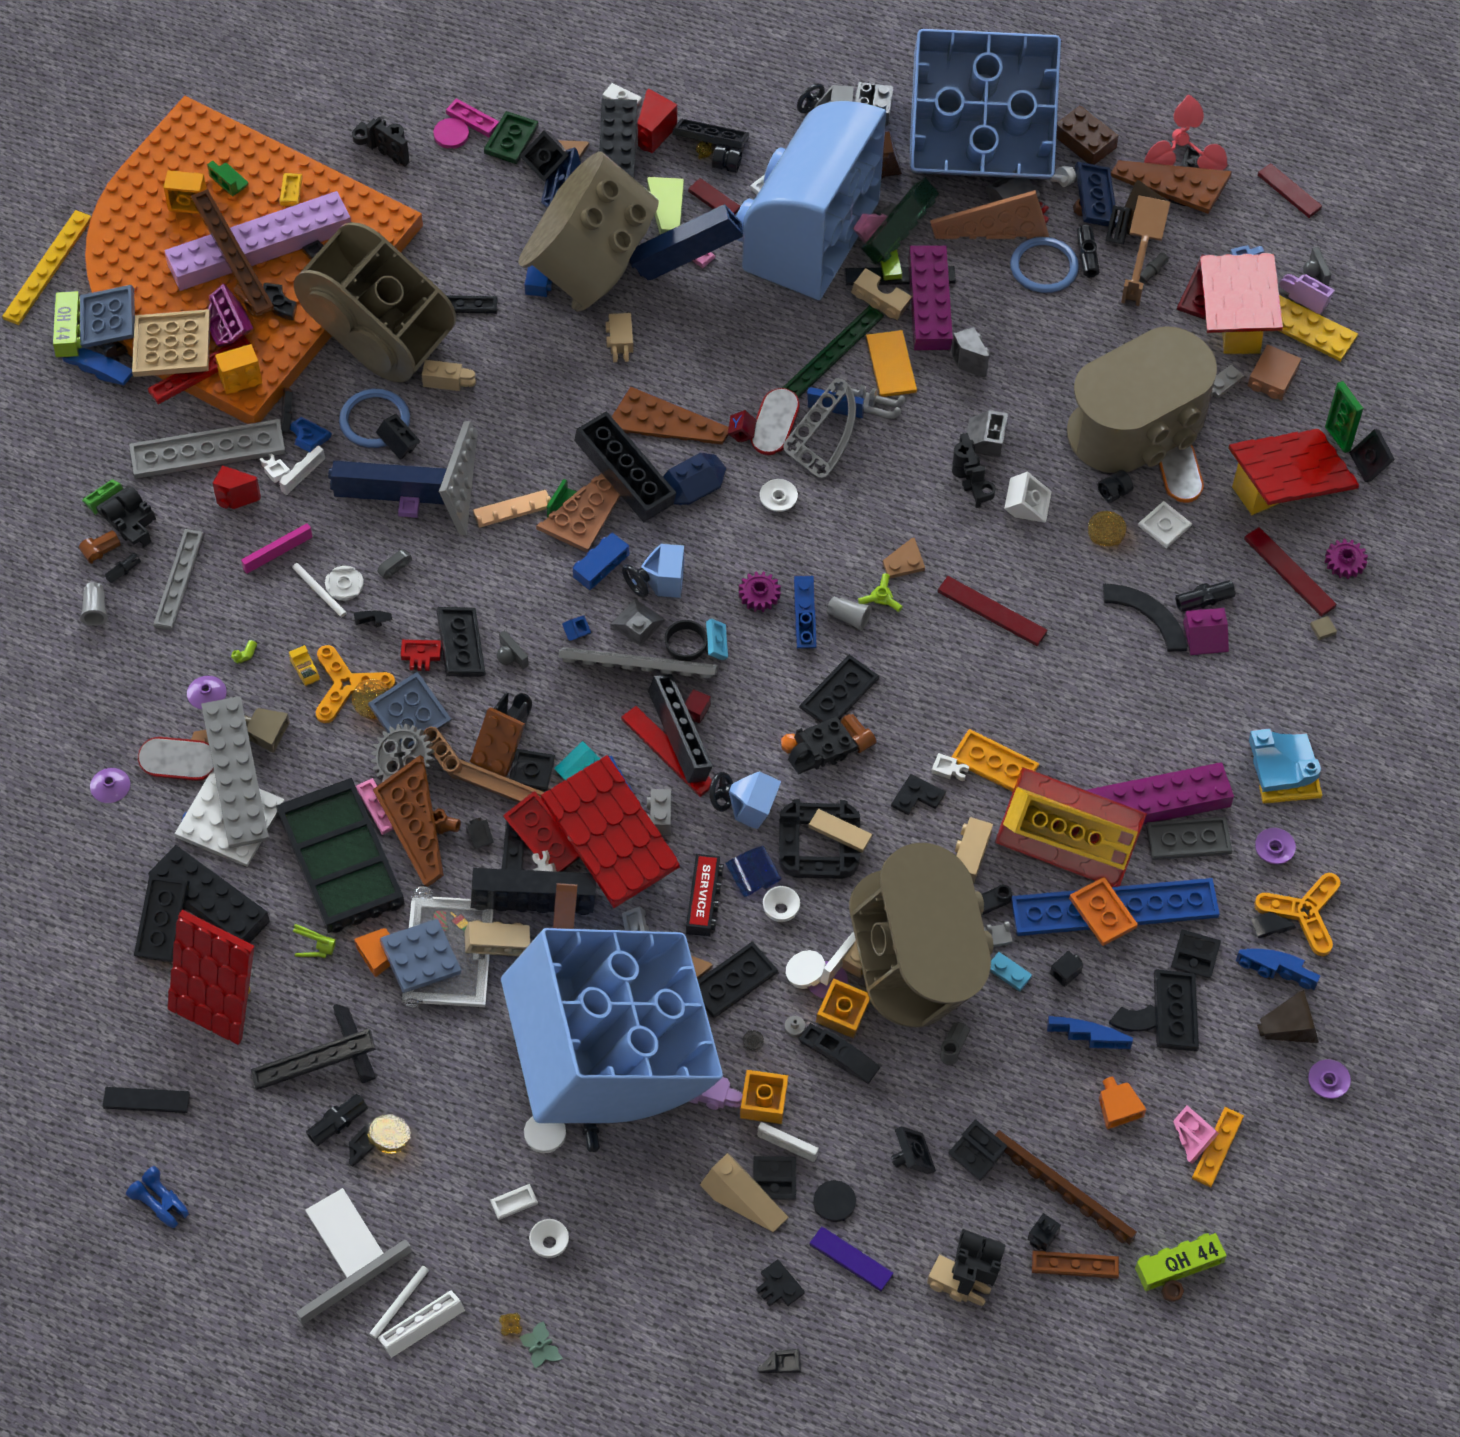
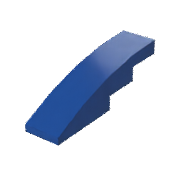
M83 347L79 348L78 356L62 357L64 362L76 365L84 372L95 374L98 379L125 385L133 375L131 368Z
M1048 1016L1047 1032H1068V1040H1089V1048L1131 1049L1133 1037L1115 1029L1079 1019Z

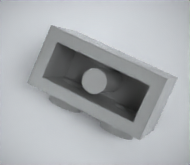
M651 789V797H647V809H651V811L647 815L661 835H671V789Z

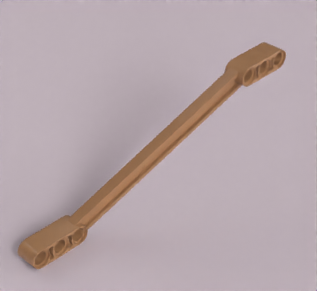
M428 727L424 730L423 735L429 736L427 741L433 743L429 747L435 750L433 755L453 779H460L518 803L533 791L540 798L541 794L544 793L460 760L437 728Z

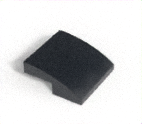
M1181 929L1171 967L1211 979L1221 940Z
M975 1119L961 1134L962 1137L948 1154L981 1181L1000 1159L1008 1146Z
M753 1157V1179L771 1199H796V1157Z

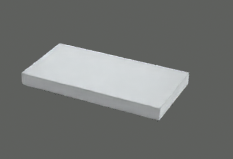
M343 1188L305 1210L346 1278L383 1254Z

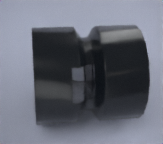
M717 145L713 154L712 168L722 170L725 167L727 171L737 173L742 159V150L735 148L728 150L726 146Z
M1124 470L1117 471L1111 477H1106L1097 484L1099 493L1107 503L1114 502L1120 496L1132 492L1134 488L1130 476Z

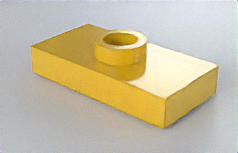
M284 173L279 201L280 206H295L299 204L302 174Z

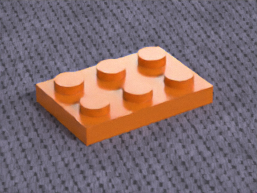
M1105 877L1069 896L1070 901L1102 946L1129 933L1138 926Z

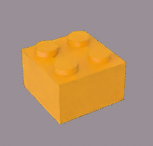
M167 171L163 189L168 211L199 214L191 200V196L207 189L204 174Z
M252 344L215 355L219 376L226 394L236 393L239 390L262 384L259 362Z
M833 978L817 1013L816 1023L854 1039L870 1003L868 993Z
M746 1070L740 1118L782 1124L788 1075Z

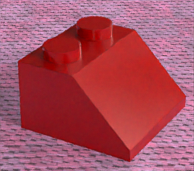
M222 465L213 481L216 502L220 507L236 509L261 499L256 476Z

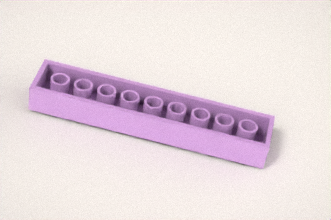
M335 191L236 225L230 229L250 265L253 266L302 249V247L316 240L320 242L328 240L342 225L351 223V217L338 192ZM211 234L164 250L167 265L180 291L232 273Z

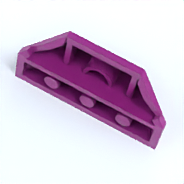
M222 284L210 295L208 307L211 314L210 332L218 347L241 340L253 329L243 305L225 284Z

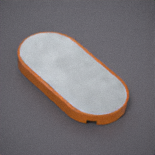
M1191 445L1184 450H1179L1178 447H1175L1168 451L1164 459L1159 463L1167 494L1182 503L1195 501L1201 495L1204 485L1193 446Z

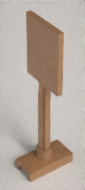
M1138 195L1129 234L1140 236L1141 242L1132 280L1125 279L1121 303H1125V300L1128 299L1136 301V306L1140 305L1144 283H1140L1139 279L1149 239L1162 241L1170 201Z

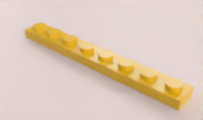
M77 210L74 211L3 314V320L16 325L21 324L90 223V215Z

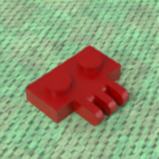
M402 639L401 660H410V671H414L415 664H418V671H422V664H425V671H430V661H440L441 640Z

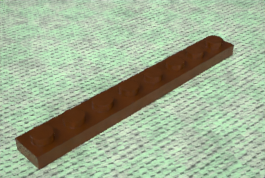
M206 189L192 195L191 200L256 316L273 310L274 306L209 190Z
M998 1130L995 1136L1008 1146L1004 1153L1011 1157L1015 1165L1024 1166L1033 1178H1040L1044 1181L1049 1190L1057 1191L1063 1195L1062 1198L1065 1202L1071 1205L1075 1204L1080 1208L1079 1210L1084 1216L1094 1218L1100 1228L1103 1230L1108 1229L1114 1233V1237L1119 1242H1126L1129 1245L1132 1243L1137 1231Z

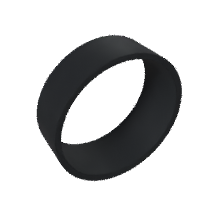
M677 621L666 630L664 639L667 650L677 660H695L705 650L707 633L695 621ZM692 630L702 637L704 645L694 654L682 655L674 652L668 646V642L675 632Z

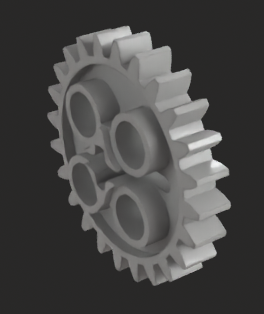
M397 724L396 730L390 726V733L383 731L384 738L377 737L380 743L373 744L377 751L371 752V754L376 756L371 762L377 764L373 767V770L379 771L376 776L379 778L383 777L382 782L419 755L424 757L426 769L433 768L429 764V761L435 760L430 756L435 750L429 748L433 743L427 741L429 736L423 735L424 731L421 729L417 730V727L414 725L410 728L408 724H405L404 727ZM414 740V746L409 749V743ZM395 744V750L390 753V746ZM397 763V770L392 772V766Z

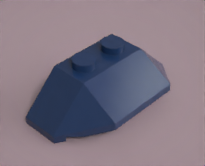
M575 147L566 150L569 157L545 182L541 203L547 208L562 184L581 164Z
M698 453L669 469L663 478L676 492L674 504L690 505L721 488L726 467L717 455Z

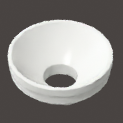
M777 886L770 889L763 898V909L766 915L777 922H786L793 919L800 908L798 894L786 886ZM784 904L787 906V911L785 913H778L775 910V906Z
M544 1219L534 1225L530 1232L529 1240L533 1251L543 1258H554L565 1251L569 1235L566 1227L561 1222L554 1219ZM553 1237L556 1240L555 1246L546 1248L543 1245L544 1239Z

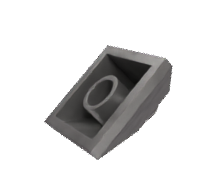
M634 599L610 626L641 646L665 619Z

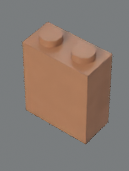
M1267 344L1250 375L1248 387H1251L1255 392L1268 394L1272 399L1282 400L1299 369L1302 358Z

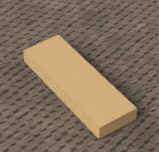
M820 809L817 810L809 823L810 829L861 853L864 852L872 838L871 833Z

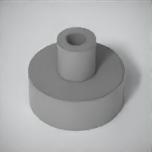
M790 1016L785 1021V1032L791 1037L801 1036L805 1031V1021L799 1016Z

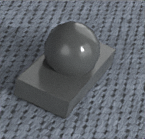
M1319 247L1312 248L1310 260L1304 264L1303 272L1312 278L1318 276L1321 283L1329 285L1331 272Z
M504 630L499 633L502 647L497 652L498 661L508 665L515 660L522 669L526 668L529 665L527 654L507 631Z

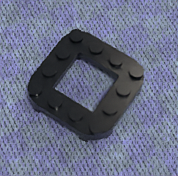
M794 799L792 803L781 809L779 819V864L786 875L796 878L843 879L855 874L860 863V852L840 842L839 857L799 856L800 824H809L818 809L860 828V813L848 804V801L840 800V804L800 803V799Z

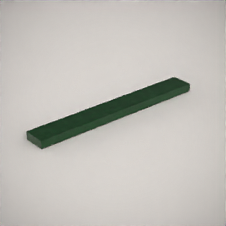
M869 305L782 388L791 390L799 398L882 320L884 314Z

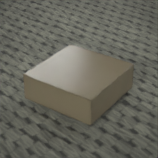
M1329 616L1310 623L1318 640L1337 633Z

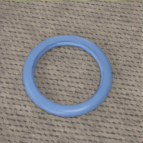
M1036 237L1021 243L1015 249L1011 256L1010 267L1015 279L1025 288L1040 293H1053L1068 287L1078 275L1079 263L1074 251L1064 242L1055 238ZM1038 245L1052 246L1062 251L1068 257L1070 263L1069 273L1058 283H1035L1022 274L1019 267L1020 257L1031 247Z
M368 389L356 393L343 405L339 416L340 428L351 442L366 448L387 446L381 438L366 439L356 435L349 426L348 419L351 409L358 402L367 398L380 397L393 402L400 411L402 421L409 426V408L405 401L397 394L384 389Z

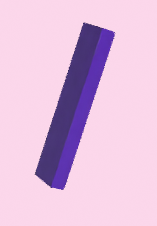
M822 1226L810 1241V1246L880 1292H882L893 1276V1272Z

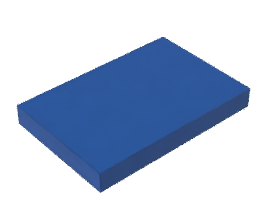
M808 388V408L813 407L825 390ZM829 391V393L832 394L835 397V399L838 398L835 395L837 392L832 393V391ZM846 394L833 409V413L848 416ZM854 396L856 401V417L863 419L864 398ZM829 397L824 398L822 401L824 407H830L833 404V400Z

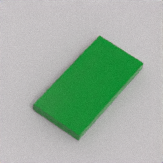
M1344 381L1337 383L1325 428L1341 450L1347 453L1352 449L1363 407Z

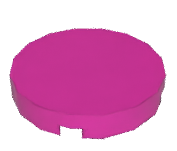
M447 118L438 122L433 131L436 143L447 149L459 148L469 138L468 126L465 122L456 118Z

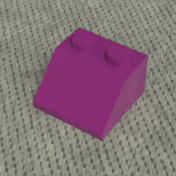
M1224 608L1186 611L1183 624L1190 655L1229 652L1228 623Z

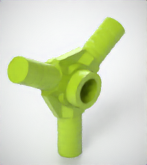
M886 573L882 574L880 586L875 588L871 595L858 598L859 604L874 602L876 604L889 605L897 612H900L903 608L901 604L892 599V593L888 588L890 575Z

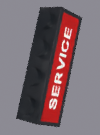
M696 854L686 934L710 937L711 930L715 931L716 918H713V914L718 912L719 900H715L716 894L721 892V882H718V877L723 876L724 864H720V856Z

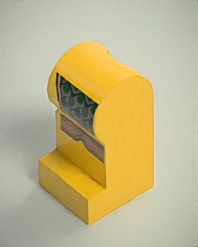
M305 645L289 652L290 661L305 686L320 680L318 671Z

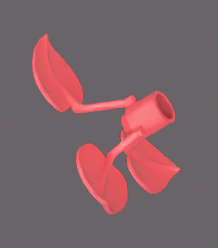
M1187 95L1175 109L1174 121L1182 128L1176 129L1173 132L1172 148L1168 141H1159L1151 147L1144 160V163L1174 165L1176 155L1173 151L1176 148V144L1179 146L1188 144L1201 154L1197 160L1199 168L1224 170L1228 165L1226 152L1220 145L1210 144L1202 152L1189 141V135L1185 131L1189 130L1190 127L1196 128L1200 126L1204 117L1201 105L1190 95Z

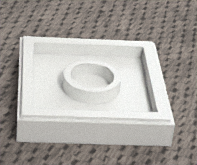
M1163 501L1142 519L1138 526L1167 549L1192 526V523Z

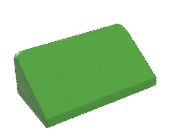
M112 479L82 501L96 515L98 513L96 507L123 490V487Z

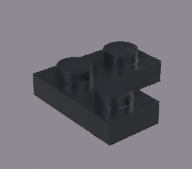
M910 774L891 803V807L907 815L910 814L917 801L936 809L945 796L946 791Z

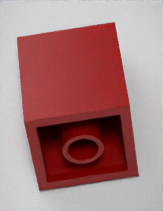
M648 88L637 123L638 146L643 151L653 153L673 132V128L677 124V104Z

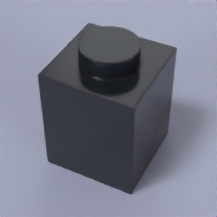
M1068 950L1051 966L1050 974L1066 987L1082 972V960L1079 956L1073 955Z

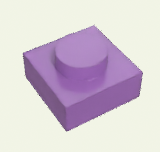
M400 496L398 516L418 518L420 498Z

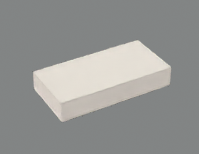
M530 1184L490 1200L498 1220L538 1204Z

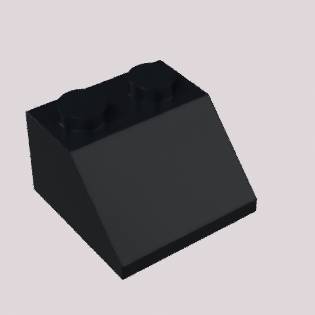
M543 130L520 157L545 182L569 155L551 132Z

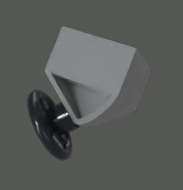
M813 84L799 97L797 110L800 113H808L815 107L828 102L853 101L854 87L832 85L825 93V88L822 84ZM819 89V91L815 92L814 94H810V92H812L813 90ZM806 98V104L802 108L803 101Z

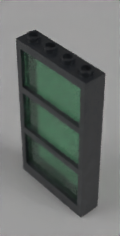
M352 778L276 805L280 821L328 933H338L346 926L351 924L353 926L359 925L364 919L370 917L377 918L383 912L388 910L396 911L405 904L403 894Z

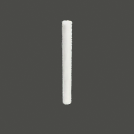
M298 563L293 565L292 568L341 618L347 614Z
M425 1266L418 1270L369 1333L370 1336L376 1339L429 1272Z

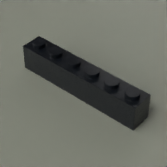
M673 675L654 676L648 693L688 783L704 782L707 780L713 766Z

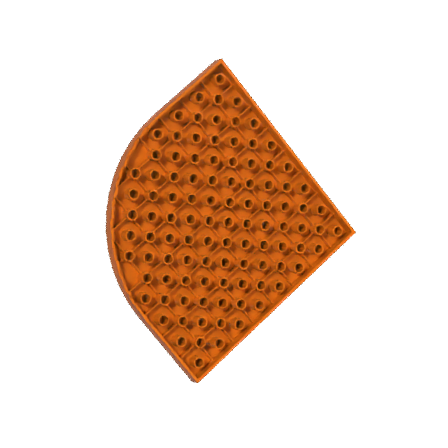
M184 96L107 183L98 199L86 237L85 259L87 277L92 293L132 285L134 287L135 315L207 310L210 304V295L222 284H225L243 305L253 329L245 337L255 349L262 384L239 390L236 393L226 394L219 372L184 391L246 424L258 423L265 418L283 396L284 388H289L332 337L305 311L294 291L296 276L311 260L303 252V249H299L251 266L262 286L264 283L282 285L285 297L297 302L294 320L282 318L272 310L260 316H256V314L254 316L251 315L246 309L244 302L234 293V288L238 282L233 273L180 291L167 265L164 250L210 235V232L200 214L168 211L163 189L167 171L204 174L206 188L209 190L229 228L292 207L280 206L279 202L284 173L302 174L299 204L337 191L351 217V222L360 223L374 229L400 253L423 227L422 213ZM211 161H214L218 166L227 163L246 179L249 185L232 197L209 176L207 164ZM329 239L322 241L321 243L325 245L329 241ZM211 332L209 355L227 346L218 347ZM134 338L117 341L126 346L127 353L133 358ZM164 374L156 376L164 380L173 374Z

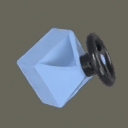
M660 544L648 556L640 569L637 570L629 564L622 567V574L626 583L639 597L645 598L648 596L649 590L646 584L648 582L657 596L681 598L684 571L683 545Z
M759 771L733 783L729 774L719 772L713 777L710 784V801L712 806L719 812L728 810L732 805L736 821L758 829L770 812L781 781ZM720 779L718 790L715 793L717 782ZM719 798L725 800L726 803L723 806L718 804L717 800Z

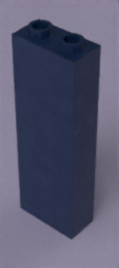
M725 204L638 245L630 257L629 263L632 268L637 269L641 277L644 276L647 280H653L743 237L741 221Z
M333 461L332 468H329L330 490H333L334 497L400 501V496L420 498V503L445 505L439 493L447 470L444 468Z

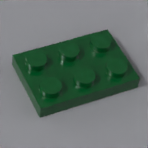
M505 111L484 148V154L517 164L521 158L520 155L525 151L539 126L538 121Z

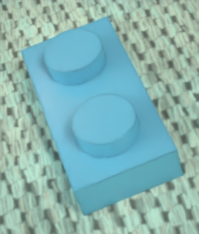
M709 619L706 621L708 655L725 660L728 658L726 624Z
M1000 952L991 960L990 972L1019 992L1032 978L1031 973Z

